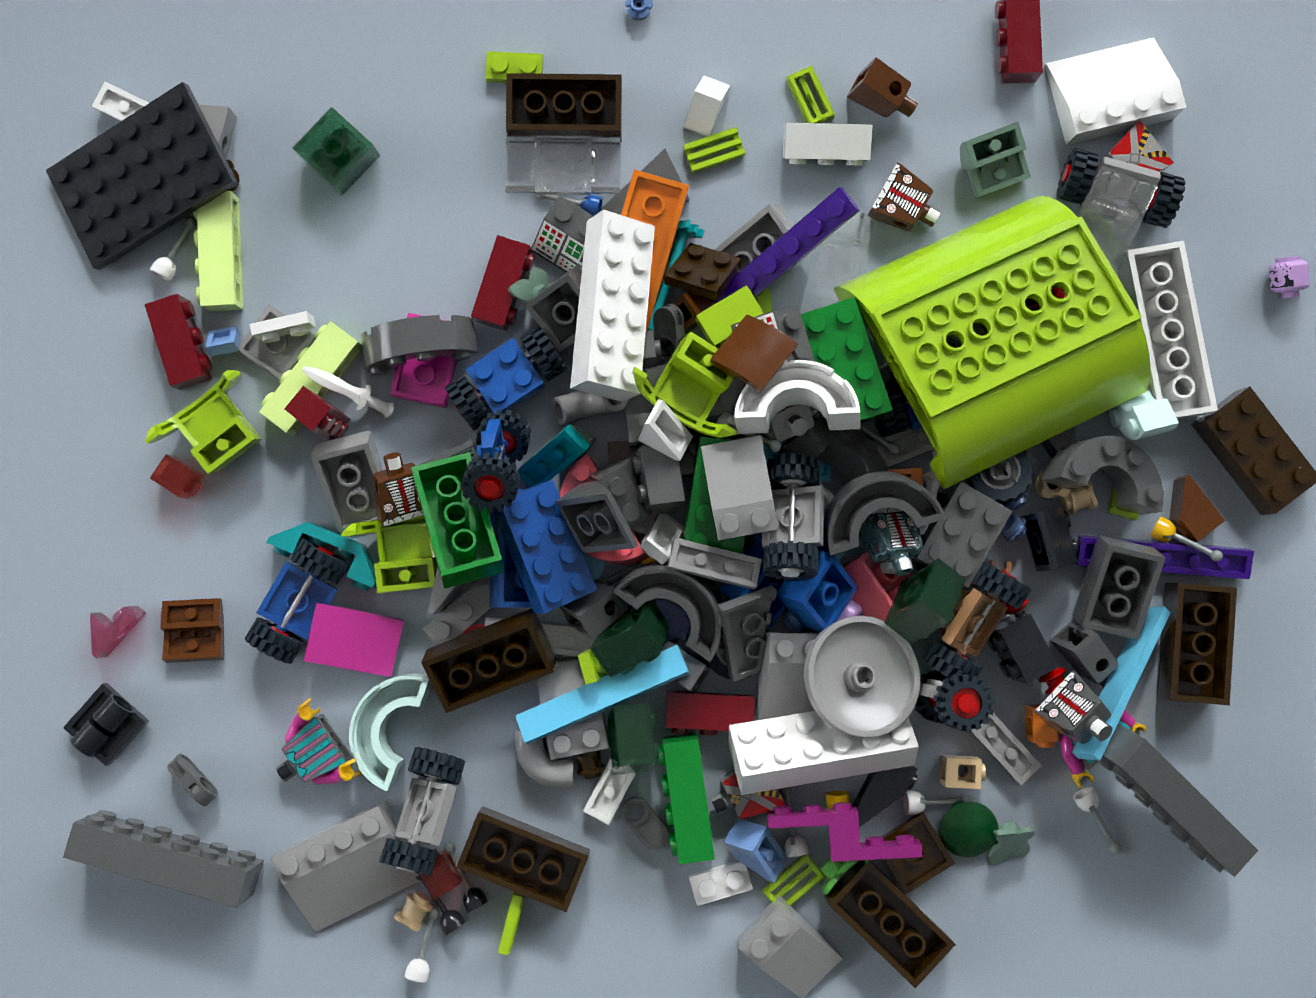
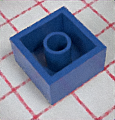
M819 550L818 575L813 579L808 578L805 581L799 579V581L790 579L789 581H783L776 595L802 626L821 632L832 623L837 622L858 589V586L834 555L830 556L829 553Z

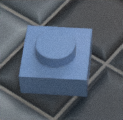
M237 326L208 332L206 350L209 356H224L238 351L240 333Z

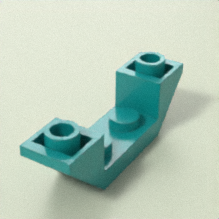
M305 522L270 536L266 543L274 546V552L286 557H290L291 553L294 554L302 539L307 540L308 536H310V542L325 547L327 543L337 547L335 552L342 556L352 558L353 554L355 555L346 576L354 580L352 585L369 591L370 587L377 588L374 564L367 546L346 536L342 537L341 534L315 523Z

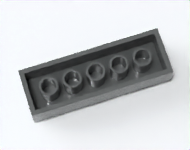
M1118 723L1101 760L1098 762L1108 771H1113L1117 775L1115 779L1128 790L1131 789L1135 793L1133 796L1147 808L1150 806L1153 810L1152 814L1164 825H1169L1172 828L1170 832L1183 843L1188 841L1187 844L1190 846L1188 849L1202 861L1207 858L1205 861L1217 872L1221 873L1222 870H1225L1235 877L1259 850L1146 739Z
M99 810L95 814L87 815L85 818L73 822L63 858L236 908L254 894L264 860L256 858V854L250 851L240 850L238 853L228 850V846L222 843H203L195 835L172 834L170 828L156 826L155 828L144 826L145 822L134 818L123 820L116 818V813L106 810Z

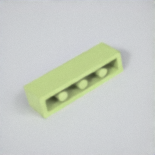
M226 191L193 212L197 220L194 242L198 248L195 270L199 276L196 298L200 306L209 312L243 310L239 198L231 191Z
M332 321L328 325L325 324L320 327L315 335L316 340L310 348L306 347L301 351L297 358L299 362L292 370L289 369L282 375L279 381L280 386L274 393H269L262 401L261 405L263 407L259 412L292 436L297 433L303 424L284 410V408L302 386H305L320 396L325 397L330 390L309 378L302 371V368H317L340 378L363 348L358 341Z

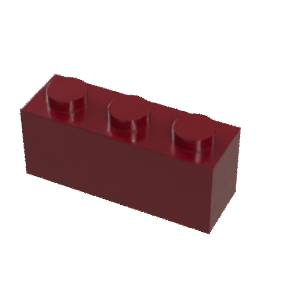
M999 0L995 4V18L999 19V28L996 32V45L1000 46L997 72L1001 74L1002 84L1035 83L1043 73L1040 0Z
M497 235L471 313L474 322L506 332L508 326L514 324L518 309L514 308L517 298L509 293L508 288L515 282L524 279L526 271L530 272L532 270L535 255H532L530 245Z
M174 294L144 304L169 385L181 390L212 380L210 371L213 369L209 356L203 352L201 344L204 343V338L201 330L195 326L193 317L196 316L191 301L179 294Z
M302 386L284 408V410L309 430L330 440L341 438L348 430L349 425L347 423L351 420L327 399L305 386Z
M667 690L665 728H671V733L688 734V729H698L701 735L712 736L717 735V731H729V725L754 721L755 697L747 694Z

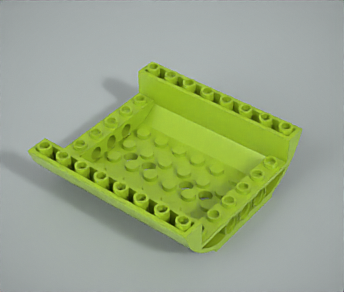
M1037 196L833 288L840 301L855 297L861 317L937 452L936 457L930 462V466L943 489L1145 393L1148 389L1151 366L1147 340L1140 321L1142 316L1082 216L1078 218L1068 207L1051 197ZM1051 288H1061L1065 293V298L1058 299L1054 297L1051 293ZM1034 299L1037 301L1039 310H1029L1025 305V300ZM973 324H983L987 328V335L981 336L976 334L972 327ZM949 335L957 336L961 341V347H950L946 342V337Z

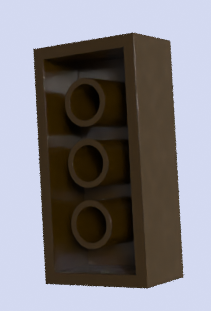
M507 73L506 132L509 141L622 142V74Z
M1250 386L1233 392L1217 405V411L1205 414L1191 424L1260 515L1278 513L1316 484L1315 469Z
M1165 583L1164 606L1171 613L1162 630L1158 698L1230 706L1237 588L1190 583Z
M531 608L427 649L421 664L445 712L448 713L553 673L557 657L537 614Z
M482 806L478 811L456 868L567 913L589 857L590 849Z
M859 860L832 887L828 895L824 896L828 905L914 988L926 978L956 945L871 860Z

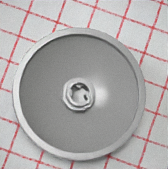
M854 616L832 623L815 638L806 656L804 682L813 708L826 724L845 735L868 738L893 731L909 717L919 695L920 670L912 647L897 629L877 618Z

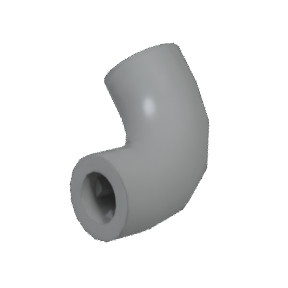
M575 391L553 398L552 410L557 422L560 425H565L592 416L620 411L627 405L628 399L622 402L582 391Z
M516 729L515 748L517 758L527 776L544 786L573 788V759L551 760L550 755L545 751L544 738L527 745L524 743L520 729Z

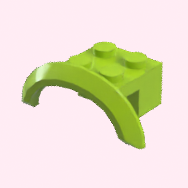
M746 285L696 315L695 322L708 343L719 349L732 333L731 325L741 322L746 314L756 317L772 311L771 292L767 288L755 299Z
M690 331L680 341L654 387L647 379L648 374L637 367L633 368L632 375L640 393L654 406L658 400H663L683 425L702 434L718 438L732 436L738 432L727 424H716L706 421L718 397L728 389L733 378L710 362L718 348Z
M227 370L222 374L219 381L196 401L171 418L151 427L145 439L146 444L159 441L180 430L193 446L190 452L208 474H217L262 440L261 436L227 394L241 379L242 374L240 371Z
M423 515L382 527L379 520L352 523L341 533V536L344 537L376 532L379 562L374 564L377 593L433 587L438 565Z

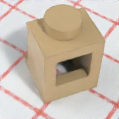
M941 754V785L946 788L981 789V781H985L986 767L985 764H982V759L975 756ZM964 765L966 772L960 776L958 775V767Z

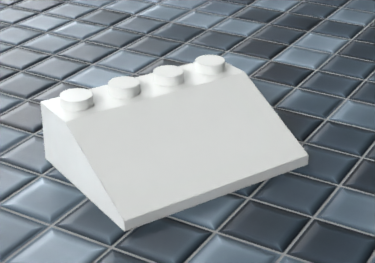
M1154 37L1045 64L1066 145L1130 130L1138 121L1147 126L1171 120L1187 107L1180 81Z

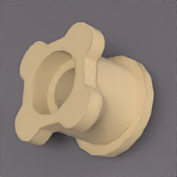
M1045 470L1035 479V491L1044 499H1053L1057 496L1066 497L1070 493V489L1052 484V489H1050L1048 482L1042 481Z
M1091 481L1088 482L1087 486L1071 488L1069 495L1066 497L1059 496L1063 510H1068L1072 515L1076 514L1077 510L1086 508V510H1091L1098 507Z
M416 891L415 894H407V901L404 907L396 912L394 918L408 926L411 930L419 932L420 928L424 925L423 919L427 912H431L433 907L430 904L431 899L427 895Z

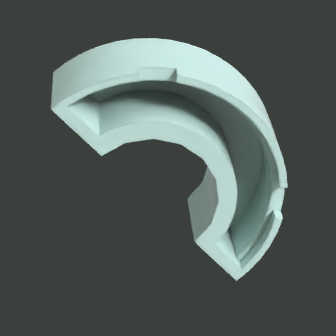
M1149 389L1145 393L1109 410L1111 425L1114 428L1118 427L1127 438L1132 440L1172 431L1179 424L1168 399L1157 401L1153 398Z
M404 674L376 685L360 700L353 713L349 728L351 753H353L361 773L372 784L385 791L394 786L404 760L393 752L387 742L385 733L387 721L399 707L407 705L420 707L425 704L432 686L426 674Z

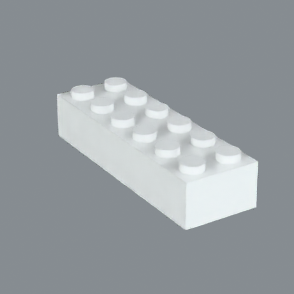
M604 209L587 221L570 389L622 402L640 394L632 371L634 367L642 371L655 226Z
M1184 241L1127 250L1116 258L1120 281L1142 316L1140 321L1146 336L1150 355L1151 369L1148 385L1150 393L1157 401L1167 398L1177 419L1205 415L1217 411L1218 408Z
M816 711L729 725L728 746L741 795L915 765L919 749L909 717L893 731L868 738L852 737L838 732L826 724Z

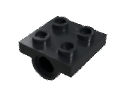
M102 683L63 728L72 736L71 743L78 751L86 756L96 757L105 766H109L146 726L149 720L108 683Z

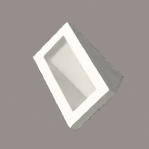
M703 76L694 91L683 128L705 137L711 136L730 85Z
M658 400L644 424L638 441L674 460L680 461L693 436L663 400Z

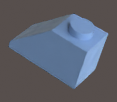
M738 818L733 828L728 832L724 842L735 859L772 883H775L787 861V857L768 828L763 825Z

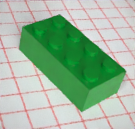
M855 297L802 313L801 317L814 361L834 369V373L843 380L846 379L852 386L860 406V424L888 415L893 409Z
M699 433L682 539L742 554L745 536L718 540L701 446L735 440L737 438H718Z
M470 452L411 467L414 484L444 589L503 573L502 557L487 508L483 507V511L477 510L479 504L476 503L472 507L469 504L470 497L465 499L463 496L464 490H462L461 485L468 463L472 461Z
M697 733L662 737L663 745H657L660 767L666 766L667 774H661L664 797L670 796L671 802L665 804L668 826H674L675 831L669 833L672 856H678L679 864L715 860Z

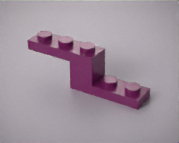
M849 802L834 803L833 808H821L820 804L803 805V809L791 810V806L782 805L773 807V811H768V828L828 825L831 862L923 857L922 845L919 839H914L912 835H899L895 837L896 840L884 841L883 837L874 836L865 838L866 842H860L858 810L856 806L851 807Z

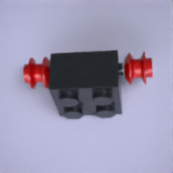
M1029 599L1024 601L1020 609L1004 602L1005 606L1008 607L1004 614H1009L1010 616L999 621L987 644L993 652L997 651L1002 660L999 662V666L1007 678L1010 677L1012 680L1027 684L1039 678V683H1046L1048 686L1044 693L1046 695L1051 694L1064 680L1062 675L1066 669L1059 667L1032 615L1025 614L1024 609Z

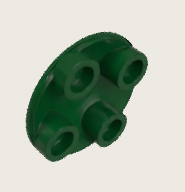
M959 800L954 802L943 816L939 834L945 847L953 854L967 858L976 857L988 851L996 840L994 831L998 830V823L993 812L985 805L978 802Z

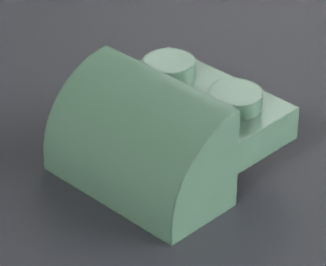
M1019 122L1009 124L961 143L960 161L962 170L967 171L975 198L1031 178L1023 152L1027 148Z

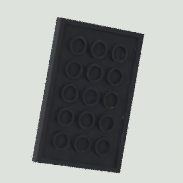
M184 82L176 85L46 169V173L92 267L97 270L108 266L238 184L189 85Z

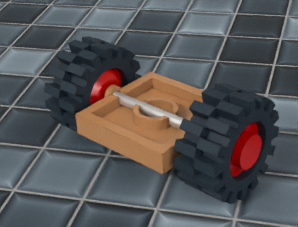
M984 561L972 582L991 594L987 596L973 588L970 594L963 599L961 608L955 618L946 627L945 634L942 637V640L946 643L936 639L925 656L924 661L949 678L955 674L977 677L983 667L967 657L966 654L969 653L978 657L1008 609L1007 606L999 602L1000 599L1020 609L1032 589L1016 580L1017 578L1004 570H999Z

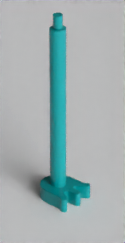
M689 219L679 221L676 232L678 236L666 272L682 254L687 238H703L705 230L698 228L699 225L690 224L691 220ZM664 279L647 327L648 330H653V334V315L658 308L665 306L671 286L664 284Z

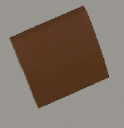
M746 314L712 356L710 362L733 379L736 376L761 394L797 348L798 343L771 325Z
M221 598L162 601L160 629L164 631L162 655L164 662L224 660V615Z

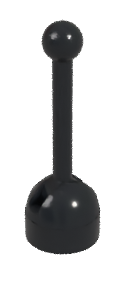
M417 873L416 879L422 881L443 913L440 918V926L447 936L466 921L458 911L446 909L426 878L427 875Z

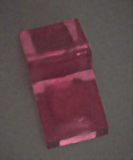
M124 606L113 615V622L101 612L91 613L92 655L95 658L108 657L146 615V612L139 606Z

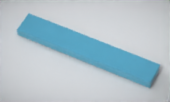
M1165 606L1149 607L1139 639L1127 638L1117 658L1119 665L1109 675L1098 697L1111 712V717L1106 723L1112 727V733L1104 741H1099L1096 737L1092 736L1084 744L1077 742L1072 753L1078 759L1101 760L1171 612Z
M679 646L670 647L604 676L597 682L586 684L516 715L524 743L527 745L690 674Z

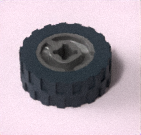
M1025 450L967 478L966 481H968L970 487L999 504L1008 505L1012 501L1020 499L1028 489L1033 475L1032 461L1027 456L1028 453Z

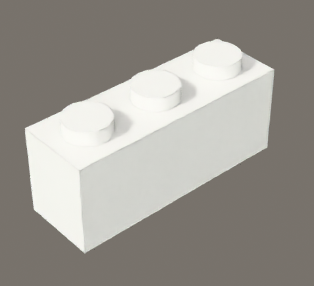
M784 123L783 158L789 159V164H806V159H818V165H834L835 160H846L845 165L862 166L863 160H871L873 125Z

